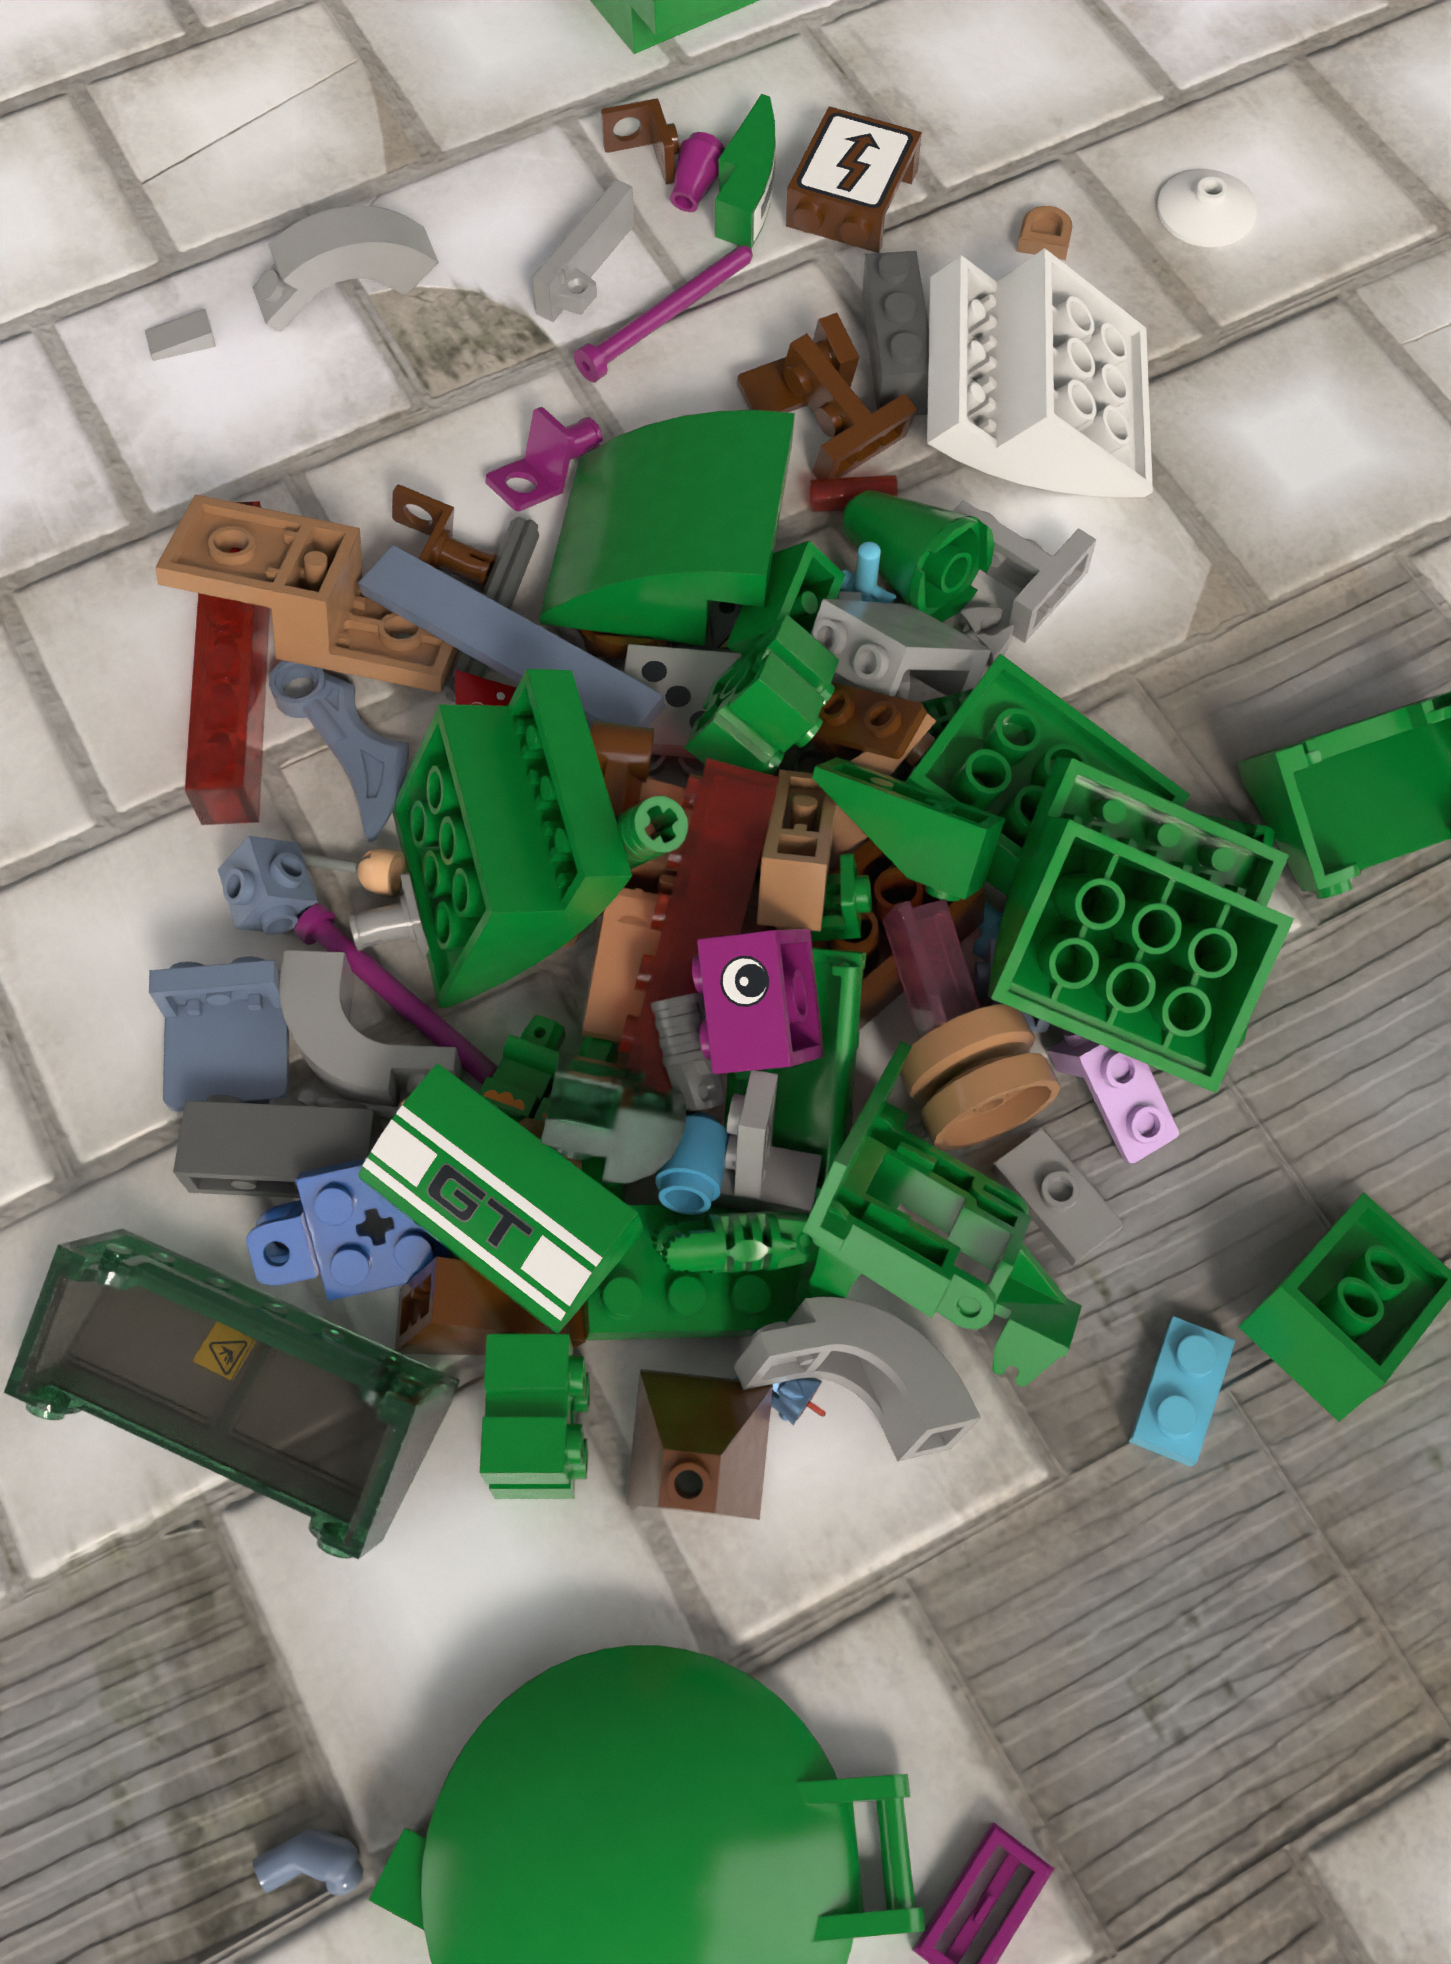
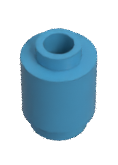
M700 1112L688 1113L685 1116L673 1119L667 1126L655 1183L660 1190V1202L672 1211L688 1215L702 1214L710 1209L711 1202L720 1195L730 1133H727V1129L713 1116Z

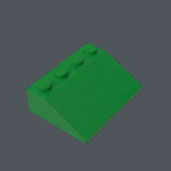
M1002 654L998 655L905 780V782L1005 818L986 881L1007 897L1027 833L1057 757L1074 758L1181 807L1184 806L1190 796L1189 793Z

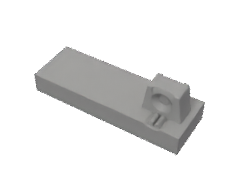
M615 179L532 276L537 315L552 322L557 319L563 309L582 315L597 297L596 282L591 277L635 225L632 186Z

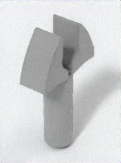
M992 607L962 610L958 624L963 629L962 634L992 650L987 661L988 665L991 666L999 654L1004 656L1008 650L1013 636L1014 625L1001 630L995 635L980 634L983 630L1000 624L1003 610Z

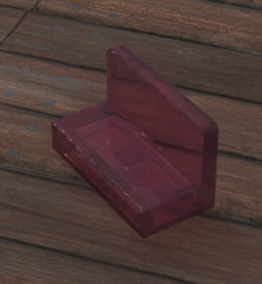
M946 899L913 908L909 900L897 903L882 921L918 1037L921 1038L929 1031L945 1024L951 1019L979 1009L980 1005Z

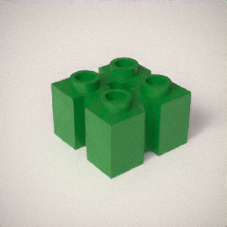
M784 615L756 642L754 649L746 657L741 656L713 682L702 706L706 711L696 720L684 748L737 792L743 789L756 776L760 780H765L779 766L786 750L793 744L799 748L805 746L820 729L823 720L819 717V713L834 693L835 686L831 684L839 659L789 615Z
M487 1334L484 1390L486 1392L485 1417H482L480 1453L481 1477L486 1484H489V1490L495 1499H575V1479H587L588 1439L584 1438L583 1424H576L577 1412H589L590 1373L586 1372L585 1356L573 1354V1346L569 1334Z

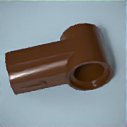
M594 719L591 727V737L613 812L616 816L640 802L642 782L647 783L654 728Z

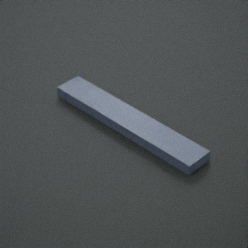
M392 545L358 582L362 595L518 684L526 669L572 670L586 720L590 725H592L595 719L649 727L665 707L664 695L395 545Z

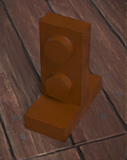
M807 333L790 343L782 370L785 382L795 396L804 399L815 413L821 430L828 437L832 438L821 445L812 473L824 488L906 437L917 408L905 393L871 414Z

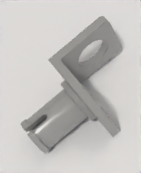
M409 873L400 874L405 894L400 896V903L348 914L353 939L358 951L364 950L367 947L410 937L411 942H418L423 960L427 959L426 954L429 946L418 899Z

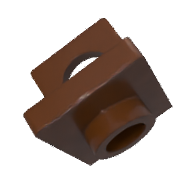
M659 99L601 109L603 147L605 152L610 153L652 144L665 184L674 183V155L679 154V139L675 124L666 123ZM632 117L640 121L639 128L631 135L619 136L613 132L617 122L624 118Z

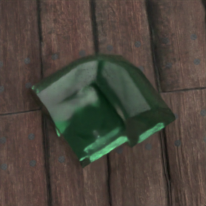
M559 1052L540 1138L541 1144L548 1145L560 1155L572 1159L585 1160L591 1157L604 1159L602 1183L628 1184L653 1175L673 1157L686 1126V1100L681 1091L669 1090L667 1096L658 1090L644 1085L647 1072Z

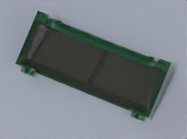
M122 1228L57 1245L4 1393L26 1403L25 1408L29 1413L46 1420H62L66 1414L85 1411L311 1517L308 1529L317 1539V1546L322 1551L338 1558L348 1559L354 1557L359 1560L383 1541L453 1401L460 1380Z

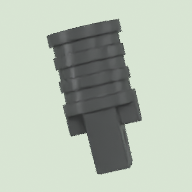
M694 993L650 1003L652 1012L655 1014L656 1021L654 1023L656 1031L658 1030L660 1038L658 1042L660 1049L662 1048L663 1066L666 1067L680 1112L688 1113L722 1105L724 1098L721 1074H712L711 1060H707L704 1057L700 1044V1026L702 1021L706 1020L703 993Z

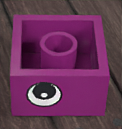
M810 929L772 930L697 940L699 954H695L693 957L692 975L696 990L704 995L706 1020H703L700 1026V1044L704 1057L707 1060H711L712 1074L791 1067L825 1057Z

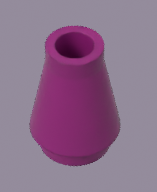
M694 132L680 145L674 187L670 195L671 203L679 210L685 212L696 211L700 201L719 176V158L725 148L721 141L711 134Z

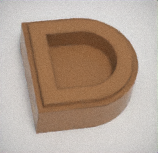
M1039 206L1033 208L1023 218L1016 252L1035 255L1045 248L1058 259L1066 260L1073 227L1071 218L1066 212L1057 207Z

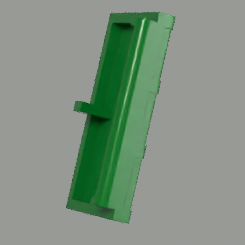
M812 947L825 1057L791 1067L757 1070L778 1074L772 1146L822 1156L813 1205L819 1196L836 1156L850 1133V1128H852V1101L856 1052L859 1047L860 1032H858L866 952ZM751 1071L728 1073L724 1127L726 1129L733 1094L746 1095Z

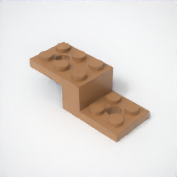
M195 494L155 567L158 585L271 608L275 656L279 660L441 693L458 651L452 645L362 595L358 584L362 579L360 528ZM232 548L243 549L240 552L228 553ZM399 632L413 635L405 639L394 638Z

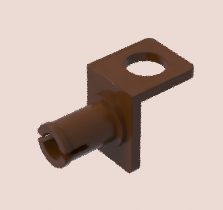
M397 484L392 493V519L397 523L430 536L419 559L438 570L442 568L484 587L487 581L486 576H489L497 554L488 553L453 538V506ZM413 504L421 507L429 513L432 520H424L415 516L408 510L406 505Z

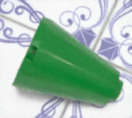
M866 490L853 497L843 511L842 530L849 542L857 550L865 542L876 543L881 550L878 570L880 576L906 604L912 605L914 608L921 610L940 622H944L958 614L973 599L978 589L971 586L979 569L988 573L992 563L995 545L992 529L976 517L875 490Z

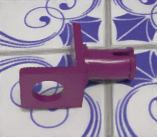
M536 408L533 410L525 458L487 473L485 483L515 511L525 510L564 492L570 460L599 447V443L603 441L601 430L598 424L590 417L582 418L578 422L564 427L545 408ZM511 478H523L530 481L535 486V490L528 493L517 492L511 489L506 484V481Z

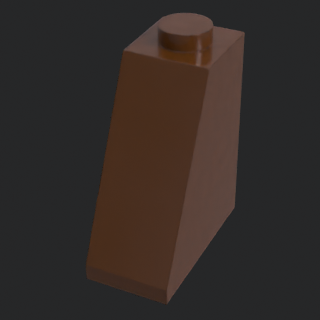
M436 1257L400 1289L394 1353L486 1355L487 1334H555L463 1260ZM583 1305L559 1332V1334L570 1335L573 1350L586 1342Z

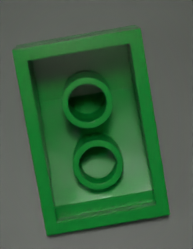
M1363 1192L1267 1293L1238 1328L1340 1422L1388 1381L1450 1300L1451 1270Z

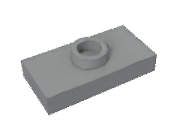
M1042 1128L993 1164L991 1171L1006 1188L1024 1199L1028 1205L1029 1216L1072 1267L1120 1232L1124 1226L1122 1220Z

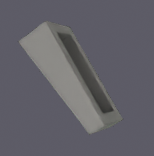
M205 309L145 331L153 361L216 347Z

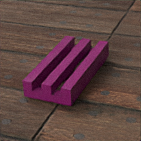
M991 1823L928 1922L925 1931L922 1932L911 1950L929 1964H959L1017 1868L1022 1863L1032 1872L975 1963L997 1964L1055 1868L996 1823ZM999 1845L1008 1852L945 1955H943L934 1946Z

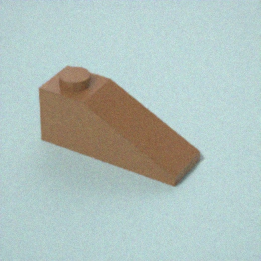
M779 771L762 855L757 925L774 926L779 930L810 929L812 931H821L837 804L812 779L813 773Z

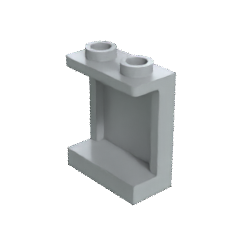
M823 599L810 634L839 659L835 670L836 673L865 690L890 696H896L903 675L909 669L912 677L945 696L974 689L981 679L992 651L909 604Z

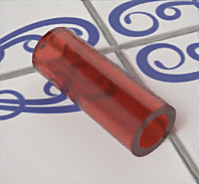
M896 475L811 479L809 482L811 513L844 511L845 506L853 497L866 490H875L898 496Z

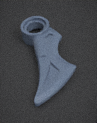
M282 660L273 668L269 675V687L278 709L285 715L293 718L308 717L341 764L349 779L359 807L367 841H375L394 810L395 799L404 782L409 757V743L386 739L366 727L356 710V689L352 684L324 673L322 668ZM307 678L314 682L312 690L306 695L293 697L285 693V688L292 680Z

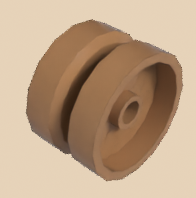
M1005 1004L979 1008L951 1019L929 1031L911 1045L912 1048L899 1075L911 1098L917 1102H927L922 1109L921 1121L936 1148L941 1151L959 1150L1001 1136L1043 1111L1057 1097L1061 1086L1047 1059L1040 1053H1029L1036 1038L1022 1011Z

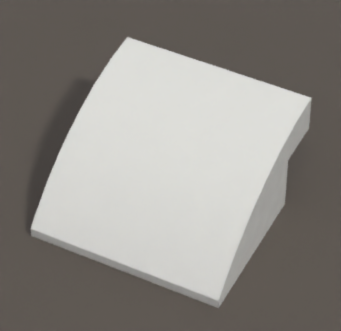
M1045 248L997 282L962 255L958 256L930 277L927 444L951 458L984 473L1044 490L1085 496L1125 498L1145 497L1153 493L1146 327Z

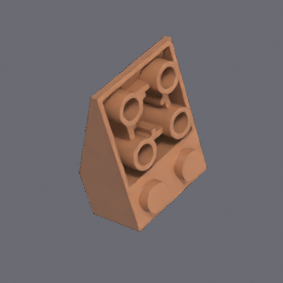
M664 854L630 869L632 873L630 880L612 903L598 916L581 1035L662 1050L658 1039H660L658 1030L656 1031L654 1023L656 1021L655 1014L652 1012L650 1003L699 993L694 985L692 975L693 957L695 954H699L697 940L725 936L733 867Z

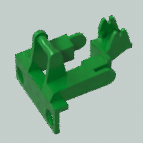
M900 1041L836 1156L803 1229V1232L813 1237V1243L820 1247L815 1270L809 1282L810 1293L813 1297L846 1298L852 1285L863 1274L930 1318H933L935 1312L959 1327L966 1329L982 1328L996 1314L1006 1319V1322L994 1347L992 1370L995 1374L1002 1375L1008 1366H1014L1018 1369L1015 1382L1019 1386H1026L1061 1356L1065 1358L1071 1346L1082 1305L1068 1299L1023 1244L1031 1217L1029 1216L1028 1205L1021 1196L903 1129L909 1114L887 1102L912 1046ZM902 1204L949 1234L947 1240L910 1219V1215L897 1210V1208ZM959 1251L991 1270L986 1284L954 1265Z

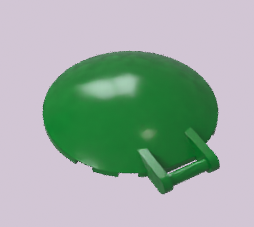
M660 1645L612 1647L573 1657L538 1674L506 1697L481 1722L463 1746L448 1772L435 1803L427 1831L422 1860V1918L431 1964H847L853 1938L925 1931L923 1907H915L904 1807V1798L911 1797L908 1774L838 1779L818 1741L804 1722L781 1698L750 1675L714 1657L687 1649ZM875 1801L886 1910L864 1912L853 1803Z

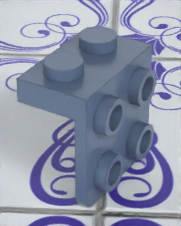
M246 956L237 958L229 964L204 966L197 962H179L173 964L170 969L149 970V994L165 1017L163 1101L170 1110L175 1112L184 1111L186 1100L207 1101V1098L212 1095H229L251 1104H269L271 1099L288 1097L289 1029L280 1003V971L274 960Z

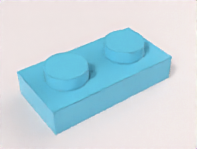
M1172 1316L1167 1324L1129 1442L1193 1467L1198 1461L1236 1340Z

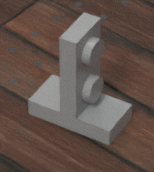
M962 500L953 511L976 517L992 529L995 543L994 552L988 573L985 574L1018 594L1013 602L1008 627L1014 625L1013 636L1026 643L1088 573L1096 539L1078 528L1052 556L1045 552L1035 541L1024 539L1000 524L990 513L980 511Z
M752 1070L746 1095L733 1094L727 1122V1133H730L725 1158L726 1167L720 1195L711 1202V1205L747 1212L771 1210L801 1214L811 1213L822 1156L772 1146L778 1074Z

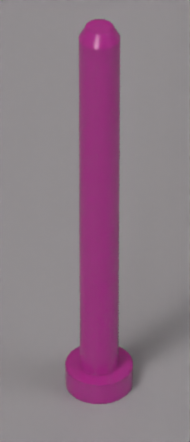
M748 246L736 247L597 346L586 343L575 350L574 361L580 373L590 382L595 383L608 372V363L750 264L753 257L752 250Z
M317 903L301 915L298 923L295 925L294 934L305 944L312 945L318 942L328 952H344L352 973L436 1046L456 1047L462 1068L481 1085H483L487 1076L493 1077L498 1066L364 950L358 951L355 943L333 924L335 914L323 903Z

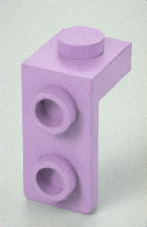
M1067 1030L1063 1033L1065 1040L1047 1050L1057 1072L1085 1079L1123 1161L1134 1164L1178 1137L1179 1130L1148 1064Z

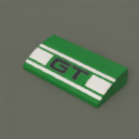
M438 1063L423 1078L397 1111L377 1140L358 1174L359 1179L555 1334H559L644 1232L637 1211Z

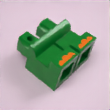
M534 1015L520 1038L509 1034L503 1049L502 1060L493 1077H486L478 1093L517 1123L527 1117L583 1130V1142L598 1141L616 1096L613 1076L618 1058L617 1045L609 1040L586 1036L577 1058L559 1052L566 1037L565 1028L557 1021L540 1015Z

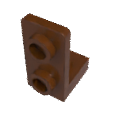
M836 312L818 319L813 341L851 388L859 355ZM786 357L738 375L737 386L749 410L792 412L808 406L802 397H797L790 391L785 382L782 370Z
M831 682L835 686L834 693L821 708L819 717L823 720V723L815 736L810 740L824 759L829 761L839 757L850 762L860 756L862 751L900 759L927 714L924 706L920 702Z

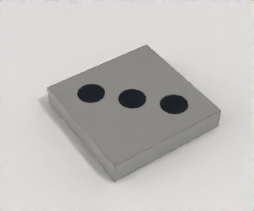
M628 644L624 673L664 695L665 707L648 727L654 728L652 754L696 758L684 746L696 720L706 711L702 706L713 682L741 657V653Z

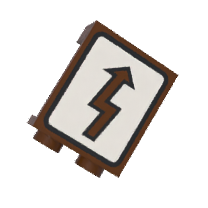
M829 106L787 187L786 227L879 253L883 242L885 215L901 182L912 184L918 172L922 132Z

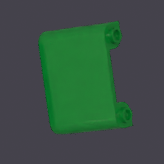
M1451 691L1425 698L1236 762L1242 783L1266 826L1274 828V842L1278 849L1289 854L1286 863L1301 891H1315L1317 899L1332 897L1353 889L1350 879L1361 874L1360 870L1451 839Z

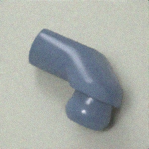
M318 1828L304 1830L257 1856L252 1861L257 1878L266 1893L277 1889L301 1874H305L316 1880L325 1881L329 1893L345 1895L359 1885L364 1870L359 1860H357L359 1851L349 1839Z

